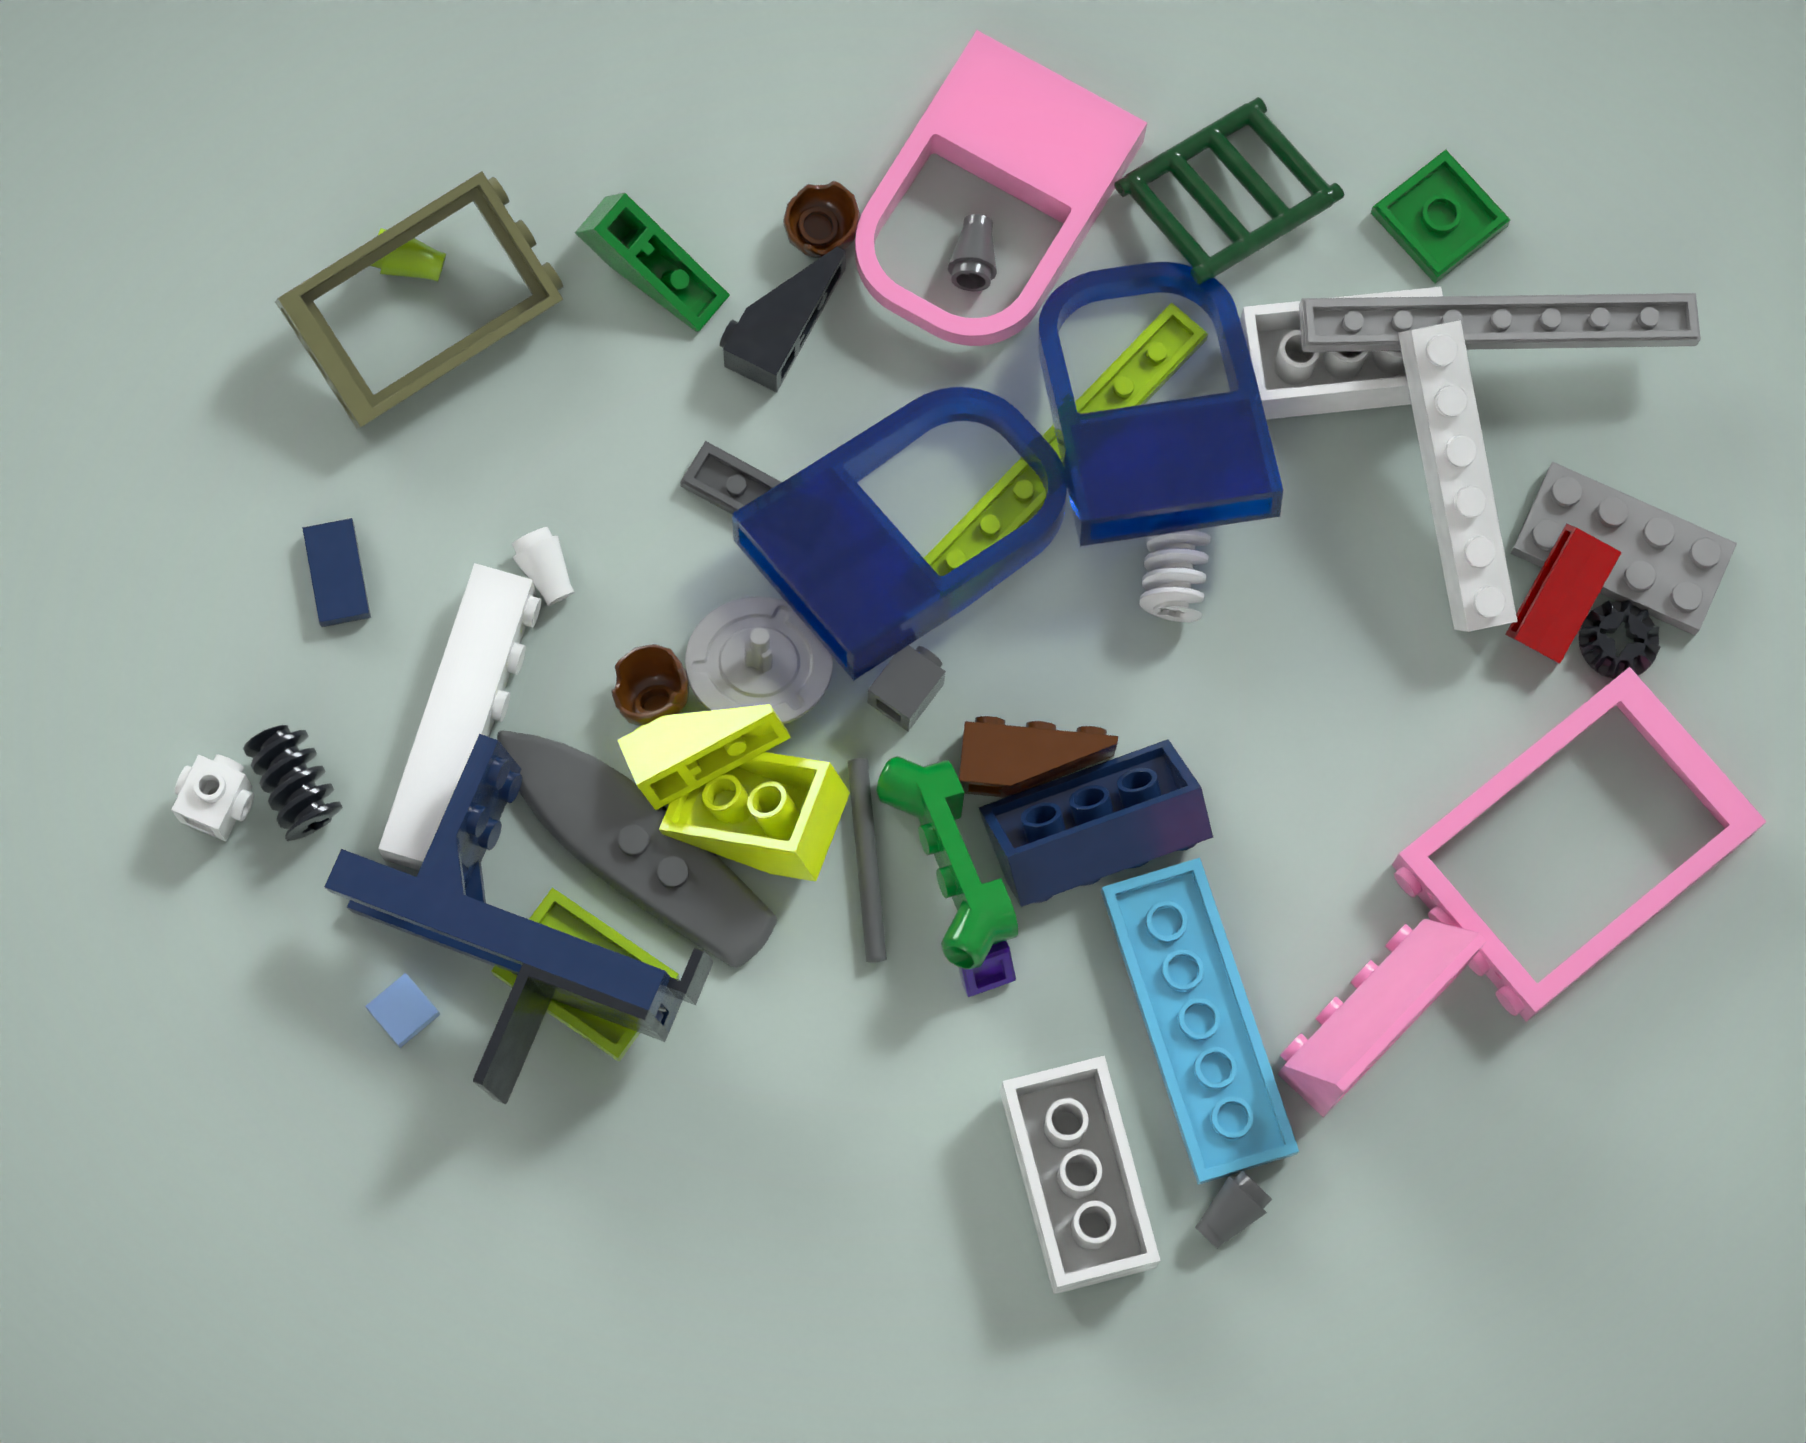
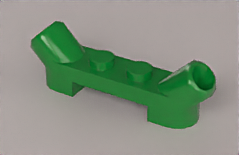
M899 756L891 758L886 762L877 782L876 791L879 801L918 817L921 824L918 827V833L922 848L927 856L934 854L939 866L936 870V876L941 893L944 898L952 897L957 909V913L941 942L943 954L950 963L960 968L974 969L981 967L992 944L1018 936V923L1014 907L1002 878L981 883L955 820L960 819L962 816L964 790L956 771L949 760L923 767Z

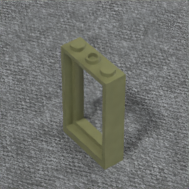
M483 171L479 172L276 299V305L356 429L364 426L563 300L558 290L563 288L561 279L550 263L546 262L541 265L531 249L537 245L532 233L521 219L514 222L504 205L510 202L509 198L495 177L488 180ZM474 202L532 296L373 395L317 308L314 300L466 205Z

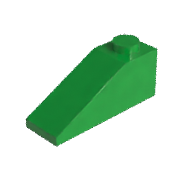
M626 193L605 196L575 231V234L606 264L696 332H699L730 296L718 282Z

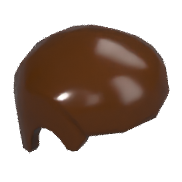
M831 181L825 185L807 184L787 204L783 224L789 243L809 257L821 258L836 247L844 250L854 241L860 212L854 194L841 183Z
M657 644L635 647L616 663L615 689L611 690L616 708L619 709L620 714L629 723L639 726L646 725L661 716L679 714L687 704L689 697L687 673L680 660L670 648Z

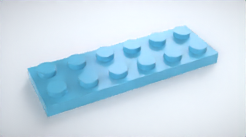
M1196 858L1102 887L1101 894L1197 1184L1200 1185L1239 1173L1241 1170L1245 1171L1297 1155L1299 1149L1201 859Z

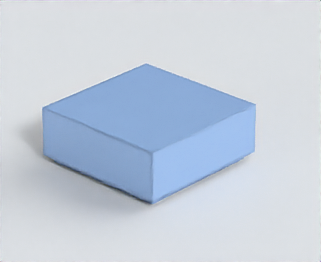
M406 973L365 1006L399 1048L440 1015L435 1006Z

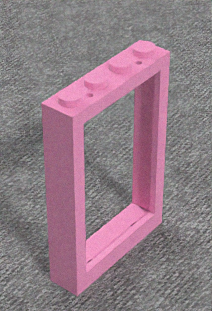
M1629 667L1401 851L1392 866L1397 871L1394 873V877L1400 887L1411 897L1418 895L1431 910L1428 912L1430 920L1479 932L1487 939V942L1470 961L1468 966L1479 976L1486 974L1498 988L1495 994L1502 1006L1513 1016L1520 1014L1527 1022L1755 834L1767 821ZM1614 706H1617L1724 827V830L1539 983H1536L1429 857Z

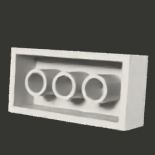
M1441 287L1334 298L1441 297L1443 294ZM1300 301L1243 307L1237 329L1251 421L1411 404L1402 351L1302 352L1299 315Z
M1105 1055L1002 1081L1000 1094L1053 1294L1155 1269L1161 1260Z

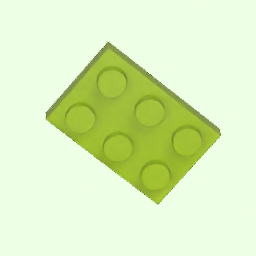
M553 887L529 918V920L665 970L670 977L679 980L680 978L677 972ZM494 966L491 970L495 977L511 988L513 987L518 975ZM553 999L546 1011L618 1062L621 1061L640 1034L637 1031Z

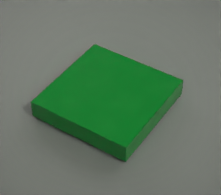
M1446 149L1376 203L1371 210V214L1435 284L1507 228L1511 221Z

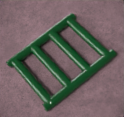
M1259 97L1216 120L1114 183L1116 191L1122 197L1130 195L1193 267L1191 275L1198 285L1213 279L1344 198L1343 189L1337 183L1329 186L1266 116L1267 107ZM1249 125L1311 196L1289 209L1226 137ZM1209 148L1272 220L1249 232L1187 161ZM1170 172L1232 244L1210 257L1149 188L1148 184Z

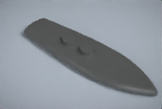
M505 730L498 732L497 740L522 769L520 772L522 784L519 790L521 796L542 825L589 870L658 920L731 967L737 968L763 948L777 923L775 914L715 853L663 835L659 828L667 808L663 806L655 810L636 783L594 756L567 744L540 736Z

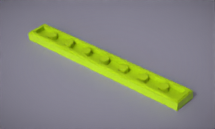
M1171 302L904 578L903 584L941 616L1204 344L1208 338V333Z

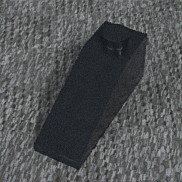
M839 247L834 248L748 306L739 322L732 319L720 340V347L723 348L724 367L774 392H778L846 269V251Z

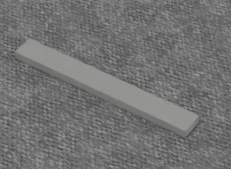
M1696 293L1302 298L1299 303L1302 352L1401 351L1398 332L1461 320L1466 350L1696 346L1701 340Z

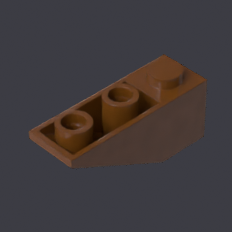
M976 717L975 722L965 721L959 781L964 794L1006 798L1113 757L1118 744V736L1107 735L1106 729L1095 726H1081L1077 728L1076 732L1056 730L1055 724L1044 721H1030L1026 723V727L1005 725V720L998 717Z

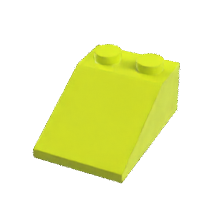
M764 752L669 803L659 830L663 835L769 874L816 882L850 792L830 762Z

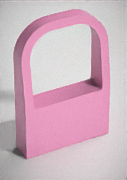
M976 30L860 216L855 238V260L857 271L865 288L886 309L934 336L951 343L983 346L998 343L1016 335L1037 314L1115 189L1114 183L1122 178L1143 144L1147 122ZM931 154L943 157L1063 223V226L1019 297L1009 307L999 313L982 318H965L950 314L896 284L886 275L877 260L874 245L879 232Z

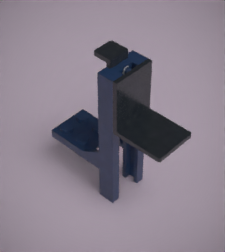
M479 734L417 877L341 849L324 887L333 894L349 899L347 908L353 913L518 975L473 1078V1082L494 1100L507 1104L552 999L665 1042L682 1001L696 1005L713 965V960L706 951L695 947L681 980L670 977L665 970L487 904L481 861L486 850H492L499 839L502 828L501 821L499 820L507 802L512 803L519 793L522 784V775L520 774L522 769L498 740Z

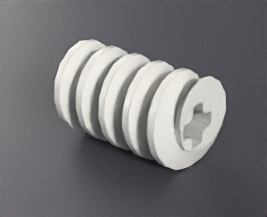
M1171 510L1155 514L1149 519V530L1153 534L1147 538L1146 546L1151 553L1145 557L1144 567L1148 572L1142 577V587L1146 591L1140 596V606L1144 611L1176 622H1193L1202 618V613L1189 608V604L1204 601V593L1191 589V585L1206 582V574L1194 570L1193 565L1208 563L1209 555L1197 551L1195 548L1196 546L1208 545L1211 542L1210 535L1197 531L1198 527H1207L1213 524V518L1210 515L1192 510Z

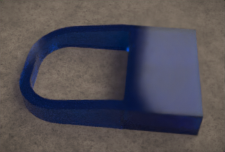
M1149 262L1090 271L1064 282L1048 297L1042 307L1039 317L1038 352L1080 547L1280 517L1284 490L1254 368L1236 305L1228 290L1217 279H1209L1203 284L1198 285L1191 275L1192 266L1174 262ZM1148 293H1171L1193 301L1208 314L1216 330L1230 392L1083 414L1077 412L1059 338V331L1063 323L1077 309L1101 300Z
M969 387L944 388L916 398L732 513L733 541L854 681L967 608L1039 555L1052 542L1064 519L1067 477L1062 461L1056 451L1008 401L981 389ZM955 421L981 423L1001 434L1036 472L1044 485L1047 497L1039 512L1027 523L948 574L940 576L857 482L923 434L939 425Z

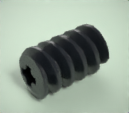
M280 725L266 729L252 737L245 743L243 750L246 756L253 758L251 767L254 773L262 776L259 784L263 792L270 793L268 803L271 809L280 811L276 818L280 828L289 829L285 839L292 841L306 837L331 822L332 817L343 807L340 801L326 804L323 801L334 791L331 783L318 786L315 784V781L322 777L326 771L323 766L308 768L306 765L317 755L315 748L302 750L298 748L309 737L306 730L290 732L288 725Z

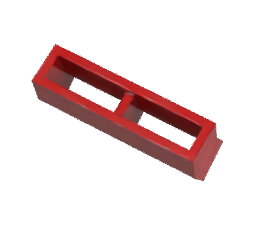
M1566 523L1516 614L1518 622L1511 623L1505 635L1560 664L1622 552L1581 529Z

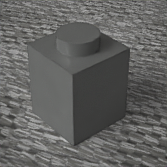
M904 642L868 689L867 703L909 732L944 685L946 671L940 668L942 666L941 660L922 646H918L915 650Z

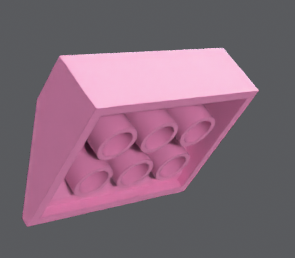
M1423 919L1414 930L1405 924L1385 945L1392 953L1379 966L1370 960L1352 979L1350 983L1356 988L1353 994L1344 1003L1336 996L1315 1018L1322 1026L1309 1040L1301 1033L1282 1052L1280 1056L1287 1063L1282 1067L1278 1075L1324 1118L1458 977L1487 942V939L1479 932L1428 919Z

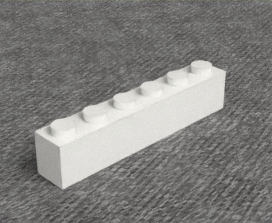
M1461 320L1398 332L1454 630L1470 632L1518 622Z
M474 563L378 848L383 860L420 870L479 734L489 737L494 721H503L510 701V692H506L505 688L510 673L517 675L521 669L526 646L520 643L526 626L534 627L541 607V599L536 597L532 579Z

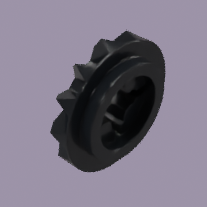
M1608 600L1591 610L1586 616L1579 631V647L1588 665L1605 677L1615 679L1629 667L1638 676L1653 664L1661 648L1659 645V627L1649 617L1648 610H1641L1632 605L1630 600L1624 602H1610ZM1624 622L1626 637L1634 639L1636 643H1627L1618 657H1616L1615 640L1607 637L1606 633H1615L1621 623Z

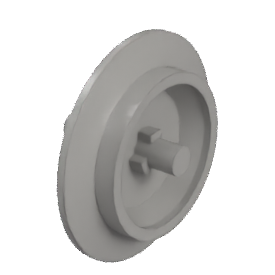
M747 597L719 606L700 621L687 645L685 668L688 682L694 695L709 711L770 704L782 723L787 724L808 713L824 696L833 672V653L825 631L805 610L776 598Z

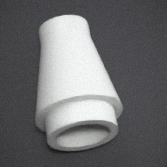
M548 527L532 531L512 543L516 552L513 559L526 576L533 580L534 586L543 596L547 606L558 603L575 593L570 584L559 537L552 536Z

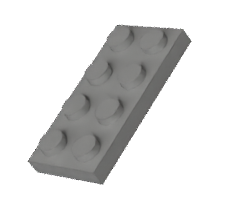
M1552 462L1511 554L1539 567H1543L1566 523L1577 527L1622 552L1600 594L1618 602L1630 600L1632 605L1641 610H1648L1650 616L1696 636L1703 624L1737 543Z

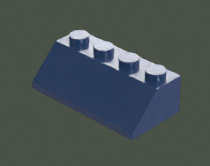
M1169 739L978 807L1006 882L1021 907L1032 903L1045 902L1056 894L1078 886L1092 885L1103 877L1128 868L1141 867L1150 860L1175 851L1188 850L1199 842L1213 838L1202 787Z

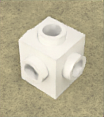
M198 754L193 766L187 765L177 780L175 794L178 797L171 810L179 822L227 841L236 820L242 822L251 809L254 793L250 791L253 786L246 774L242 773L244 767L238 762L216 754L214 760Z

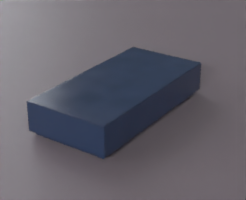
M349 518L302 527L320 626L326 627L371 618L353 519Z

